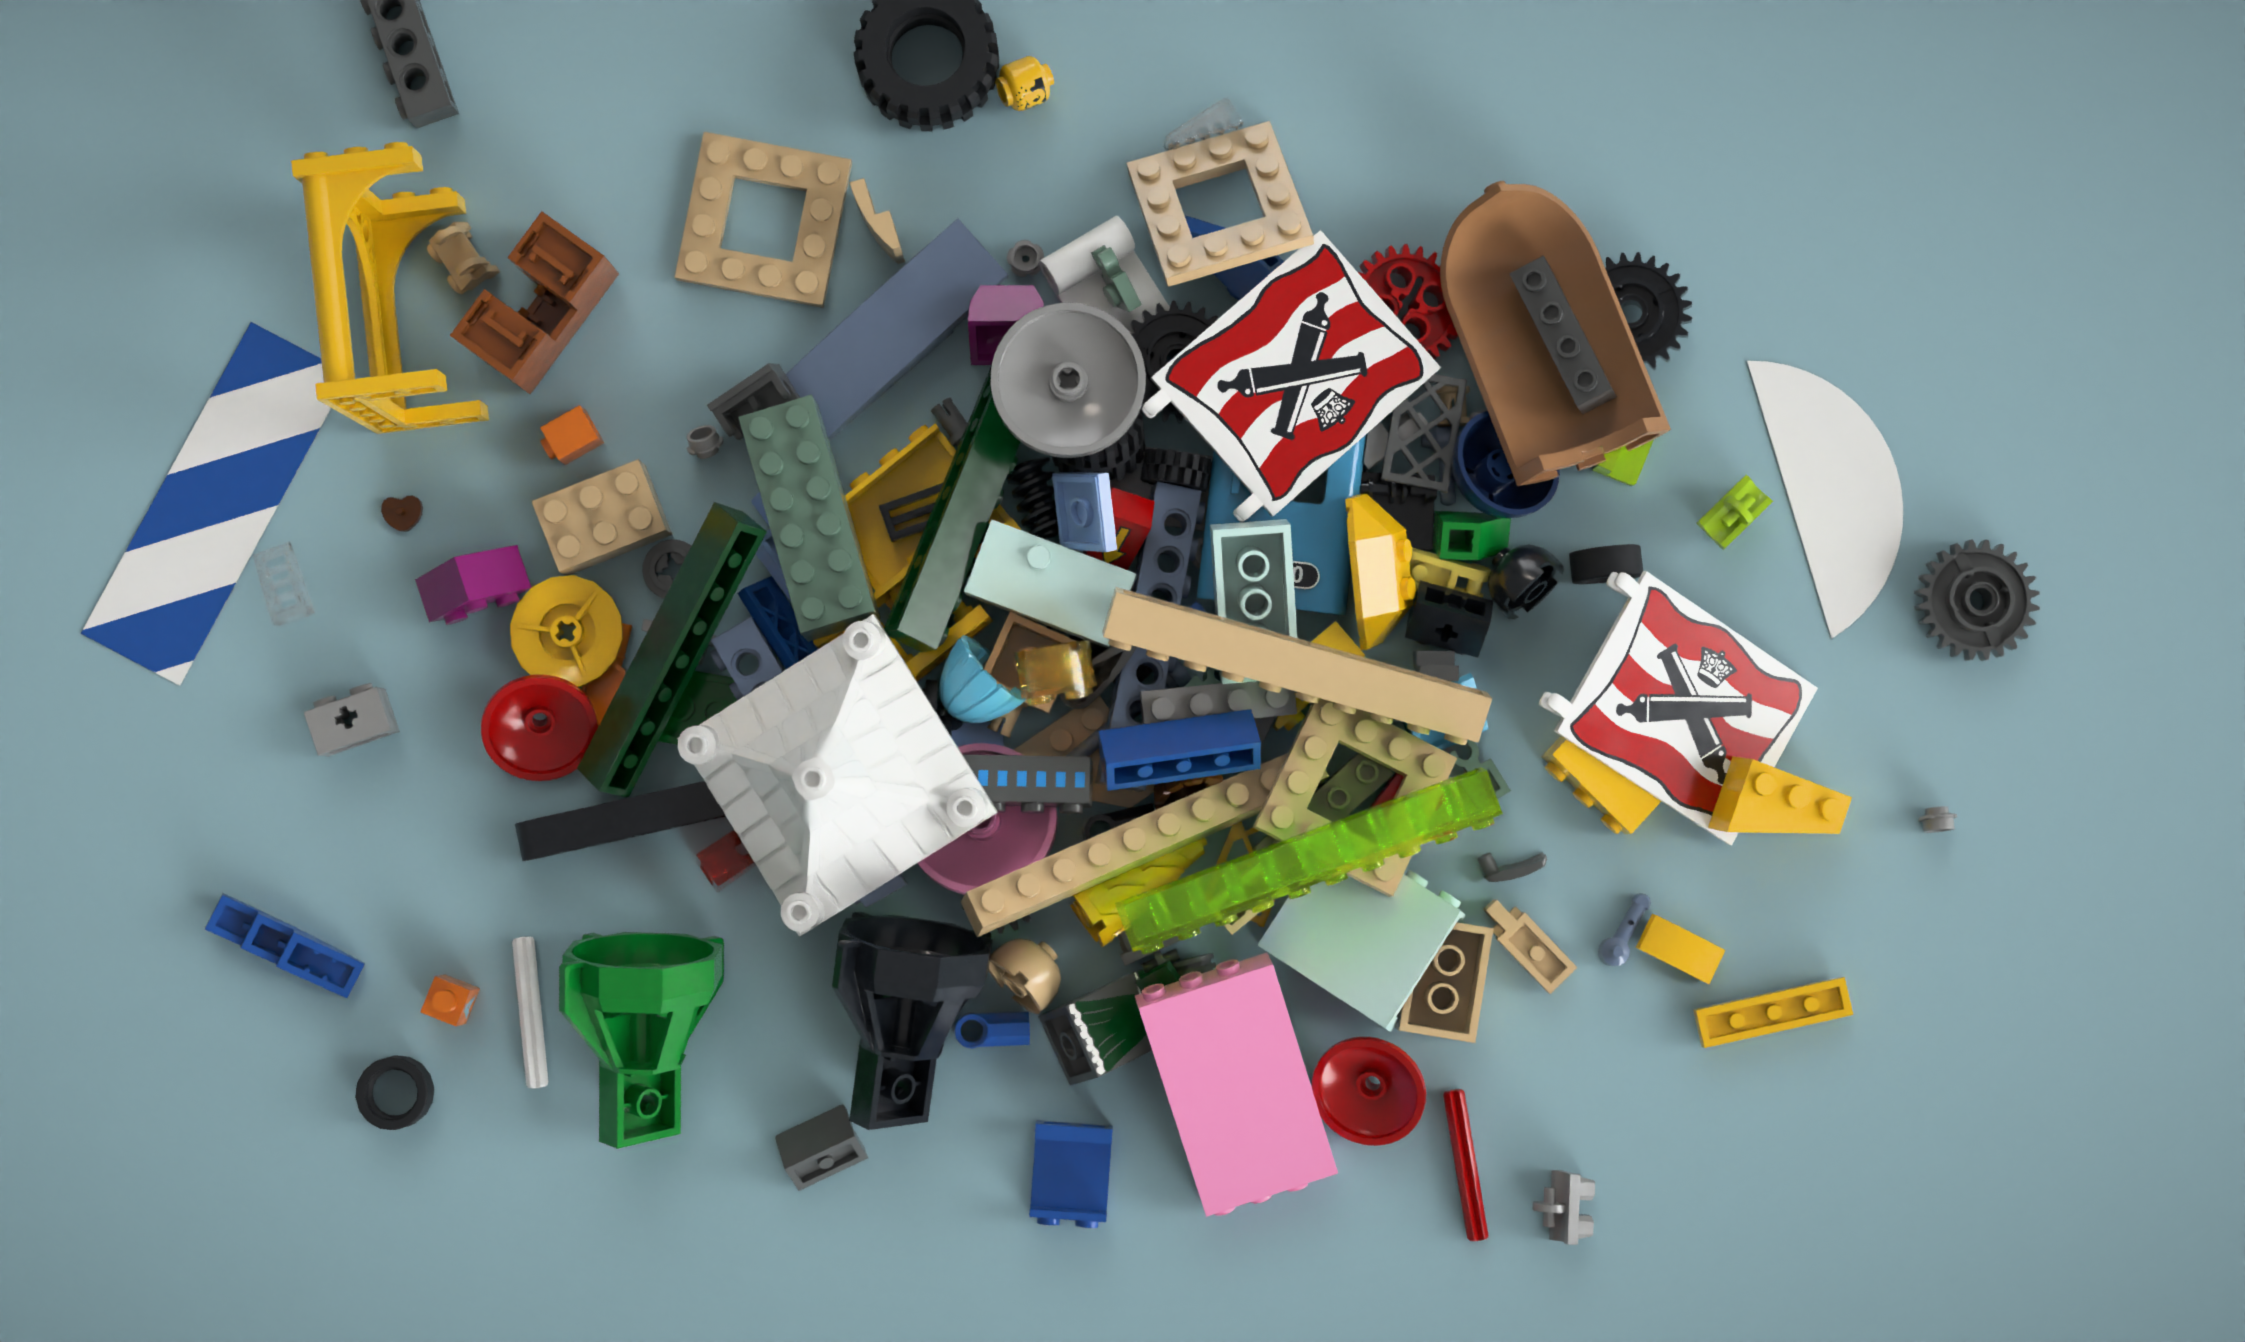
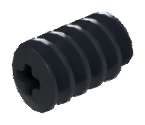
M1041 457L1018 464L1014 468L1015 471L1007 477L1008 484L1019 485L1011 492L1013 498L1024 499L1016 506L1019 513H1029L1021 520L1022 526L1034 527L1028 533L1043 539L1059 535L1055 500H1052L1051 497L1054 495V487L1047 485V481L1052 478V474L1055 472L1042 470V467L1051 461L1050 457Z

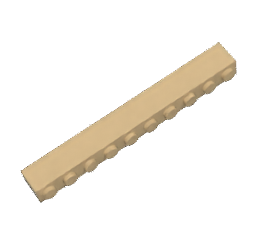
M1119 587L1114 589L1102 630L1103 637L1109 639L1108 644L1119 649L1130 651L1133 645L1147 649L1146 655L1158 660L1168 661L1170 656L1184 660V666L1197 671L1206 672L1207 667L1222 670L1221 676L1229 680L1243 682L1244 677L1259 681L1258 686L1268 691L1280 693L1282 688L1296 691L1295 697L1307 702L1318 703L1319 698L1334 702L1333 708L1351 714H1355L1356 709L1371 712V719L1386 724H1392L1393 719L1408 723L1407 728L1421 734L1429 735L1430 730L1445 733L1444 739L1460 745H1466L1467 740L1479 743L1492 702V697L1486 691Z
M1288 753L1261 764V769L1244 771L1216 785L1207 787L967 891L961 900V904L976 936L979 937L1259 814ZM1326 769L1317 788L1329 777Z

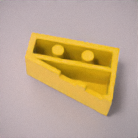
M1733 756L1708 828L1724 832L1840 834L1852 797L1754 759Z

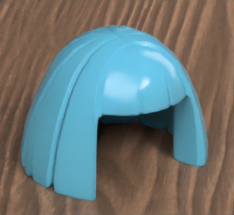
M962 635L957 640L945 662L940 677L939 696L944 708L952 717L966 723L987 722L1005 715L1020 706L1026 700V695L1017 687H1013L1009 691L1002 684H997L996 679L986 670H983L982 666L989 658L991 651L966 635Z

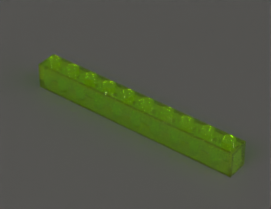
M1478 767L1116 902L1115 906L1132 951L1141 950L1142 954H1148L1163 948L1164 944L1162 941L1175 936L1178 937L1179 941L1192 938L1201 933L1200 927L1214 922L1216 927L1232 923L1238 919L1237 913L1250 908L1252 913L1267 910L1275 905L1273 900L1288 895L1289 899L1302 897L1311 892L1310 886L1325 881L1326 886L1342 882L1348 878L1347 872L1360 867L1363 872L1377 869L1385 864L1384 858L1398 854L1399 858L1414 855L1421 851L1420 845L1435 840L1436 844L1449 842L1458 837L1457 831L1470 826L1473 831L1484 829L1495 823L1493 818L1503 813L1488 771Z

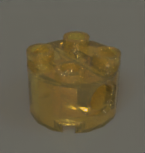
M1089 639L1036 647L1030 651L1020 650L1013 652L1020 684V695L1022 699L1026 698L1027 706L1049 703L1051 700H1055L1054 694L1065 693L1066 700L1086 697L1093 693L1092 687L1097 686L1092 667Z

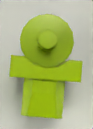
M1746 474L1696 524L1724 550L1773 501Z

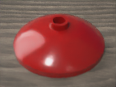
M540 674L523 676L503 685L488 701L481 720L483 745L494 763L515 777L531 781L554 780L575 771L598 728L597 715L593 704L580 688L565 679ZM537 713H543L547 717L543 720H537L533 716Z
M1353 1037L1340 1041L1323 1054L1313 1073L1311 1087L1321 1118L1334 1132L1358 1144L1379 1146L1391 1144L1404 1138L1418 1124L1425 1109L1426 1086L1421 1071L1405 1051L1383 1039ZM1374 1076L1379 1079L1380 1083L1374 1084L1368 1077Z

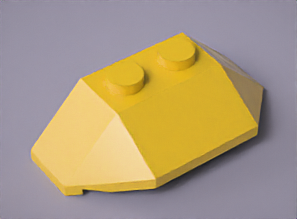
M1358 494L1345 499L1348 515V544L1360 649L1368 650L1383 643L1413 606L1416 585L1413 577L1410 576L1409 562L1412 558V545L1410 540L1407 539L1406 529L1368 494Z

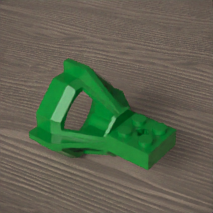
M622 932L605 936L588 933L583 935L582 940L573 941L562 955V964L559 966V1011L600 1059L599 1142L619 1149L681 1134V1065L686 1056L684 1052L691 1034L724 982L723 938L717 936L698 938L680 933Z

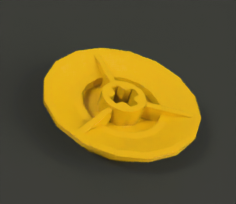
M575 575L550 577L531 587L517 603L510 623L511 648L520 666L530 675L556 676L571 682L577 687H582L601 677L616 660L623 640L622 616L612 596L597 583ZM564 624L571 627L576 626L572 632L575 637L572 641L560 638L564 633L561 628Z

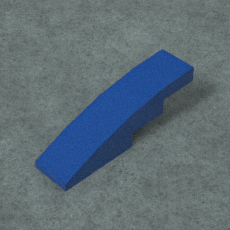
M222 893L205 926V930L240 945L241 949L276 964V967L345 998H348L365 965L364 962L336 947Z

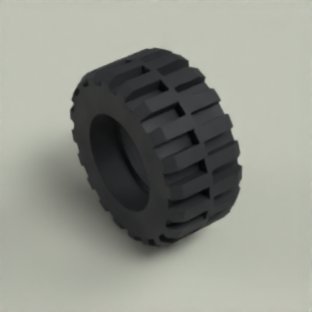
M979 0L872 1L874 8L871 12L865 10L860 18L861 29L855 32L854 44L856 51L853 53L859 79L867 98L873 106L877 105L883 116L889 120L897 119L900 126L911 129L912 125H918L921 131L932 132V126L942 125L943 130L954 127L953 121L959 118L965 122L973 116L972 110L976 106L980 108L984 106L988 100V91L994 90L996 72L999 69V51L993 22L989 14L984 13L982 10V4ZM923 25L940 26L951 31L959 39L963 53L962 62L951 77L941 83L929 86L915 85L903 80L896 73L892 64V50L899 38L909 30Z

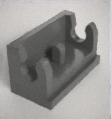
M768 363L707 404V406L713 412L729 437L734 435L737 440H741L744 436L738 417L798 399L800 396L781 366Z

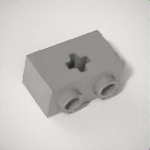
M372 683L350 689L351 696L337 700L336 696H329L313 702L314 709L305 711L304 715L317 754L328 757L400 732L386 689L373 688ZM349 711L357 713L358 716L352 720V725L345 724L344 719L350 716Z

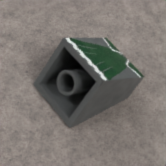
M1143 969L1127 974L1038 1016L1070 1085L1098 1078L1152 1051L1135 999V995L1142 993L1135 982L1139 976L1145 974Z

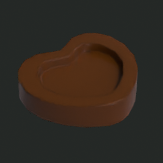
M413 495L406 496L401 500L389 497L383 501L381 512L383 518L391 527L401 532H407L419 522L423 506L420 499Z

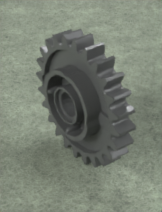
M1973 539L1965 541L1963 549L1958 543L1950 545V554L1944 550L1936 553L1939 563L1934 561L1926 563V567L1931 574H1923L1918 577L1925 584V588L1914 591V594L1923 598V603L1914 606V609L1925 612V616L1918 621V624H1929L1931 628L1927 632L1926 637L1938 636L1939 641L1936 647L1938 649L1950 645L1951 657L1958 656L1962 651L1965 661L1973 660L1976 653L1980 661L1989 660L1990 651L1996 658L2004 656L2003 646L2008 650L2018 648L2014 638L2020 640L2027 639L2028 635L2023 627L2036 624L2029 617V612L2040 610L2039 606L2032 604L2030 601L2032 597L2040 594L2039 591L2029 589V584L2036 577H2025L2023 575L2028 564L2027 562L2019 565L2014 563L2017 552L2009 553L2006 556L2003 555L2004 544H1998L1991 550L1989 540L1981 541L1978 547H1976ZM1973 591L1979 592L1983 597L1984 604L1981 610L1975 609L1970 603V595Z

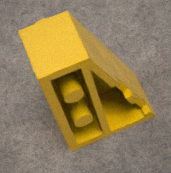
M1562 736L1541 756L1548 763L1544 767L1545 770L1560 783L1564 779L1575 788V791L1572 793L1574 797L1587 808H1590L1592 805L1595 806L1604 815L1600 819L1602 823L1615 834H1618L1620 831L1624 834H1632L1661 802Z

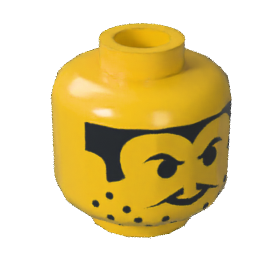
M1026 56L1002 66L995 84L998 95L1006 107L1011 106L1014 110L1024 111L1048 100L1050 86L1054 85V78L1046 63L1041 65L1035 57Z

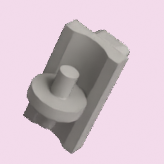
M1552 1170L1551 1187H1544V1201H1534L1532 1207L1534 1211L1543 1212V1226L1550 1227V1240L1561 1241L1567 1245H1578V1239L1593 1236L1594 1221L1592 1216L1579 1214L1580 1200L1593 1199L1595 1196V1181L1583 1178L1580 1174L1564 1170Z

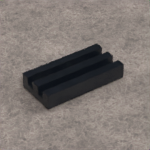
M943 483L879 505L891 542L923 532L927 521L896 531L894 526L931 513L935 503L892 518L889 512L938 495Z

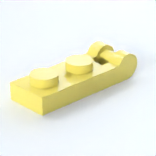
M1412 547V558L1409 566L1410 576L1415 581L1416 591L1421 580L1475 596H1484L1481 593L1483 583L1488 582L1491 570L1488 567L1474 563L1469 564L1455 559H1439L1437 554ZM1458 576L1469 579L1466 588L1455 586Z

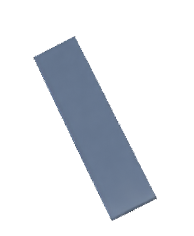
M956 219L786 373V376L800 398L812 394L819 405L830 441L953 333V329L968 317L970 301L980 285H1001L1009 276L959 219Z

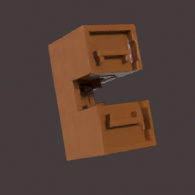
M541 211L507 257L525 276L537 284L533 291L537 294V297L526 310L521 307L517 313L484 289L450 334L462 346L529 394L533 392L619 275L618 271L603 254L543 211Z

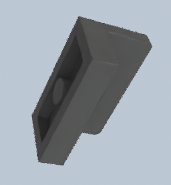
M839 1105L775 1137L784 1169L798 1191L868 1158L864 1145L854 1131L851 1121H849V1114L844 1105Z

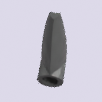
M1132 645L1131 650L1128 651L1110 646L1089 661H1078L1073 664L1060 687L1059 694L1061 700L1067 706L1074 709H1084L1089 706L1120 673L1137 647Z

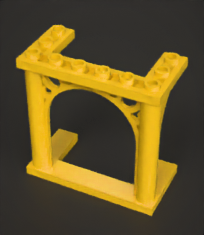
M405 142L387 143L384 145V149L368 151L366 147H350L343 150L344 154L328 156L326 152H309L303 155L304 159L291 160L293 177L302 183L305 204L324 383L315 384L317 400L376 434L489 421L488 406L481 400L407 409L405 396L447 391L446 375L437 369L403 373L395 306V278L399 263L406 249L419 233L434 222L448 216L466 214L465 199L457 191H453L449 187L433 188L430 190V194L415 196L414 192H398L392 194V199L380 200L368 188L386 175L423 171L421 154L413 146H408V143ZM346 223L352 232L356 244L370 377L355 379L342 260V241Z

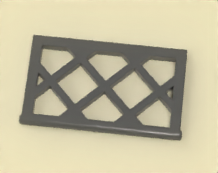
M1434 374L1422 384L1426 392L1411 402L1406 398L1392 411L1380 480L1448 493L1452 472V452L1458 437L1467 380ZM1443 386L1458 388L1455 406L1449 410L1436 393ZM1430 396L1442 415L1425 426L1413 407ZM1407 411L1420 430L1402 441L1397 432L1400 415ZM1446 419L1451 426L1448 445L1441 449L1429 430ZM1421 435H1424L1435 451V454L1418 464L1406 446ZM1399 450L1413 468L1404 475L1391 473L1393 455ZM1438 458L1444 464L1441 482L1429 480L1422 470ZM1414 474H1417L1419 478H1417V477H1411V476H1413Z

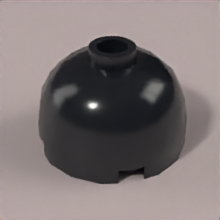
M1528 544L1517 546L1512 550L1504 548L1492 560L1494 567L1489 575L1488 588L1491 598L1498 609L1508 619H1516L1519 617L1514 613L1515 611L1523 607L1526 612H1529L1545 599L1558 583L1553 576L1556 571L1563 574L1564 566L1554 555L1539 546Z

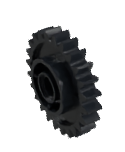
M1637 252L1634 260L1630 262L1627 260L1626 255L1621 253L1620 261L1617 264L1609 257H1606L1605 269L1621 308L1623 309L1627 305H1636L1642 311L1640 319L1636 322L1628 323L1643 362L1647 363L1653 370H1656L1657 358L1660 357L1666 362L1670 361L1668 349L1680 351L1681 346L1676 338L1688 337V332L1681 327L1682 324L1692 323V317L1683 313L1684 310L1692 307V301L1681 299L1688 292V287L1676 286L1680 279V274L1668 276V263H1665L1660 268H1656L1655 256H1652L1647 263H1643L1640 252Z
M1172 301L1169 311H1165L1162 305L1158 303L1155 309L1156 315H1151L1147 310H1144L1142 312L1143 323L1136 320L1131 321L1130 325L1135 332L1131 333L1141 351L1146 372V386L1142 406L1160 391L1150 378L1167 364V356L1173 353L1179 354L1218 320L1217 315L1207 320L1204 318L1205 307H1202L1197 313H1193L1191 302H1187L1184 309L1179 310L1176 302ZM1171 402L1160 411L1163 422L1167 421L1170 414H1175L1178 423L1183 421L1184 416Z

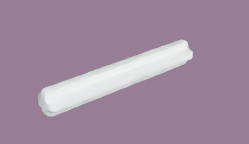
M530 936L513 939L512 947L526 1086L533 1089L548 1085V1072L535 941Z

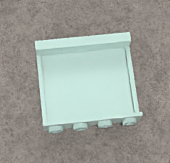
M1313 858L1263 935L1258 946L1391 1032L1399 1020L1396 1017L1429 964L1458 919L1463 920L1466 915L1458 909L1461 904L1459 900L1443 890L1437 896L1425 888L1428 881L1411 870L1406 875L1403 874L1394 896L1389 897Z

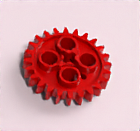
M1404 244L1401 247L1399 254L1396 253L1392 245L1385 250V258L1380 252H1374L1371 256L1372 263L1364 260L1359 266L1363 273H1358L1396 316L1403 306L1402 301L1411 292L1416 279H1422L1419 290L1408 305L1409 310L1400 321L1404 326L1405 324H1413L1418 327L1420 331V339H1417L1418 342L1436 360L1440 356L1438 348L1446 352L1451 347V343L1447 338L1455 340L1458 337L1443 297L1440 266L1435 264L1437 253H1432L1426 259L1423 257L1422 246H1419L1414 254H1410L1408 244ZM1397 273L1404 277L1406 287L1399 288L1393 285L1390 280V274ZM1423 292L1434 294L1438 300V306H1428L1423 300Z

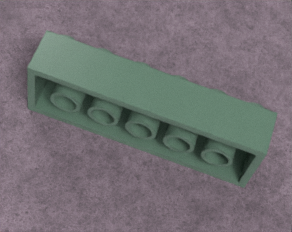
M812 394L738 417L800 634L809 642L844 631L850 624L863 621L872 614H875L878 620H880V613L821 411Z

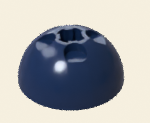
M1488 411L1474 416L1463 427L1456 439L1452 452V471L1455 482L1464 498L1481 512L1499 518H1519L1538 511L1554 496L1558 487L1559 476L1547 481L1517 486Z

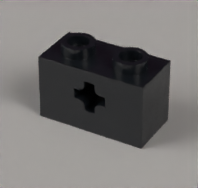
M1420 580L1413 600V606L1408 615L1405 638L1415 640L1420 644H1430L1448 649L1460 655L1466 654L1478 658L1491 623L1494 601Z

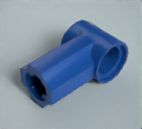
M1029 1011L966 1013L959 1017L955 1024L956 1039L962 1046L971 1049L977 1047L1030 1045ZM967 1020H977L981 1023L983 1033L979 1039L968 1041L961 1035V1026Z

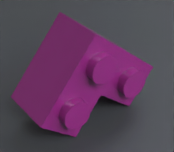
M517 545L456 556L415 579L429 623L445 620L446 625L468 619L467 614L488 608L489 603L496 602L497 607L514 604L519 601V594L531 588Z

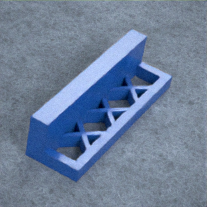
M772 576L744 587L737 593L786 669L819 649L813 643L814 640L808 642L800 634L794 610Z

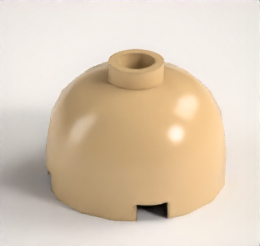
M1014 939L1005 942L991 954L988 970L991 976L1001 988L1006 984L1016 994L1011 998L1034 1014H1039L1048 1007L1057 995L1061 983L1060 969L1055 963L1058 956L1043 941L1036 944L1029 939Z

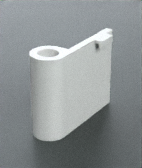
M1117 215L1039 261L1044 277L1061 303H1080L1103 310L1121 322L1130 333H1135L1130 325L1132 320L1140 323L1144 322L1142 318L1144 310H1147L1151 315H1156V305L1160 303L1165 311H1169L1168 303L1134 251L1135 242L1128 227ZM1103 245L1106 248H1112L1121 270L1126 272L1142 303L1141 306L1131 312L1122 310L1117 306L1113 307L1104 295L1103 287L1106 284L1101 276L1103 273L1091 252Z

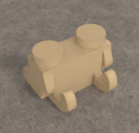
M453 222L446 229L438 230L428 240L430 244L427 245V251L436 262L444 263L450 272L447 281L458 294H464L467 290H473L484 280L491 279L500 272L496 265H491L485 257H480L469 241L473 236L469 232L471 226L468 222Z

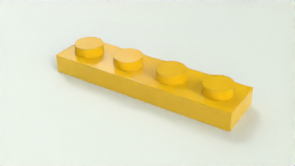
M1845 977L1833 978L1693 1010L1701 1047L1703 1048L1853 1015Z

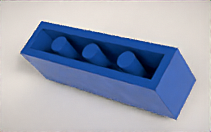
M1252 709L1098 731L1100 762L1107 791L1261 769V741Z

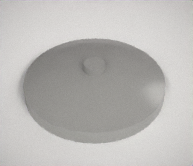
M1080 303L1051 304L1023 316L1002 338L995 352L991 367L992 397L998 415L1004 425L1024 445L1053 457H1083L1111 446L1134 423L1141 409L1145 394V365L1138 344L1131 333L1112 315L1096 307Z

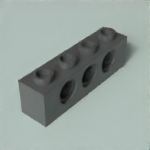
M360 0L367 15L372 14L376 27L371 28V33L379 50L384 49L388 62L383 63V68L391 85L396 84L400 97L395 98V103L402 119L408 118L416 128H420L459 114L420 0ZM396 6L402 7L398 18L387 20V13L391 8ZM404 42H414V47L410 53L399 55V48ZM426 76V82L422 88L411 90L410 86L414 78Z
M1544 255L1509 273L1582 415L1616 398L1617 396Z

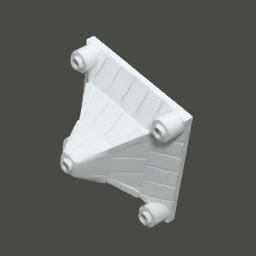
M872 614L863 621L850 624L842 635L700 725L686 728L680 734V737L677 738L680 756L686 762L694 764L701 777H703L709 790L779 901L783 923L789 929L796 931L799 937L998 813L875 614Z

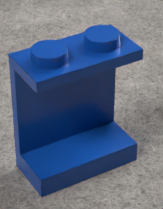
M1036 1121L1029 1217H1036L1037 1224L1060 1225V1219L1075 1220L1076 1227L1098 1228V1222H1106L1113 1126Z

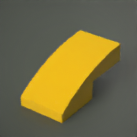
M1651 914L1635 947L1707 984H1710L1726 951L1655 914Z

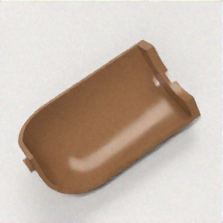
M1505 181L1495 182L1484 189L1485 194L1468 205L1452 224L1443 246L1440 279L1447 309L1517 486L1554 479L1559 476L1557 470L1576 465L1578 471L1606 461L1604 454L1626 446L1628 451H1631L1670 431L1671 428L1603 261L1586 227L1564 202L1542 188L1528 184H1506ZM1543 255L1551 267L1617 396L1583 415L1575 404L1509 274Z

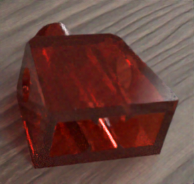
M735 830L696 854V863L717 893L757 866L749 853L740 855L735 850V847L742 843Z

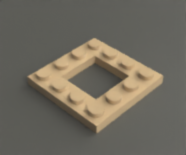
M1270 121L1126 163L1128 174L1167 287L1314 244L1312 230ZM1246 169L1263 217L1192 238L1175 189Z
M703 132L674 278L677 281L824 308L852 160ZM735 178L806 191L793 262L721 248Z
M1319 698L1318 703L1311 704L1253 828L1389 897L1394 896L1457 758L1392 724L1371 719V713L1356 709L1355 714L1346 713L1333 708L1334 702ZM1338 743L1404 776L1373 842L1307 809Z

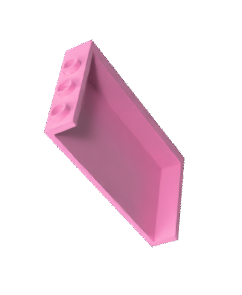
M1268 952L1242 961L1236 959L1227 960L1218 964L1214 970L1202 974L1199 971L1190 972L1181 976L1177 982L1165 986L1160 983L1153 984L1144 988L1141 994L1135 995L1206 1217L1213 1214L1217 1216L1228 1214L1235 1207L1249 1202L1254 1204L1262 1203L1270 1199L1274 1194L1286 1190L1290 1192L1298 1191L1305 1188L1310 1182L1338 1174L1277 975Z

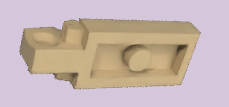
M1495 899L1483 909L1496 923L1493 927V934L1496 936V940L1548 994H1551L1577 969V966L1525 912H1521L1517 907L1508 912Z

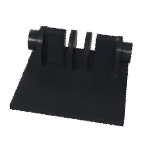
M1362 472L1360 494H1368L1406 529L1407 539L1410 540L1413 548L1432 551L1434 500L1437 498V491L1380 480L1381 473ZM1414 474L1413 476H1411V477H1417V478H1419L1417 474ZM1426 475L1429 480L1435 481V475Z

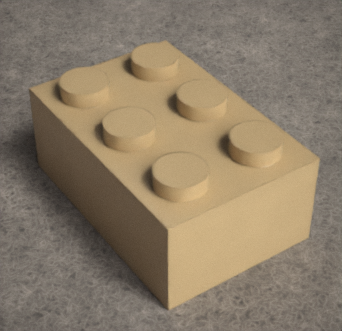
M639 459L532 501L557 569L566 576L673 535L647 467Z
M1456 922L1396 1017L1399 1020L1394 1028L1399 1031L1471 1043L1476 1042L1493 928Z

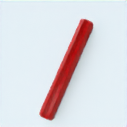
M1452 1089L1445 1091L1443 1097L1466 1234L1470 1241H1482L1487 1239L1489 1235L1466 1098L1462 1089Z

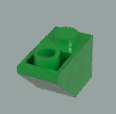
M1435 511L1433 550L1439 559L1481 560L1495 556L1504 548H1508L1511 518H1499L1480 512Z

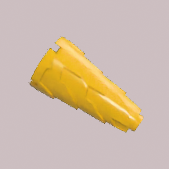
M1202 838L1072 895L1076 901L1070 907L1095 942L1099 941L1100 946L1104 947L1122 933L1137 916L1151 906L1164 893V890L1170 887L1185 872L1184 870L1205 854L1203 847L1208 843L1205 838Z

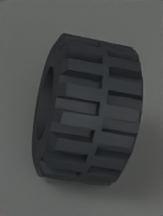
M1140 409L1137 418L1128 431L1111 446L1083 457L1061 458L1052 456L1054 465L1058 466L1059 472L1109 473V480L1116 479L1117 481L1124 479L1126 472L1132 474L1137 469L1136 463L1142 462L1144 458L1143 452L1146 449L1142 409Z

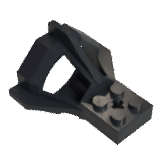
M865 912L852 913V918L845 919L838 934L832 988L861 1037L849 1121L867 1130L928 1122L936 1060L941 1055L943 1043L956 1016L970 998L978 996L985 984L993 943L991 932L977 937L974 930H968L953 923L898 915L872 916Z

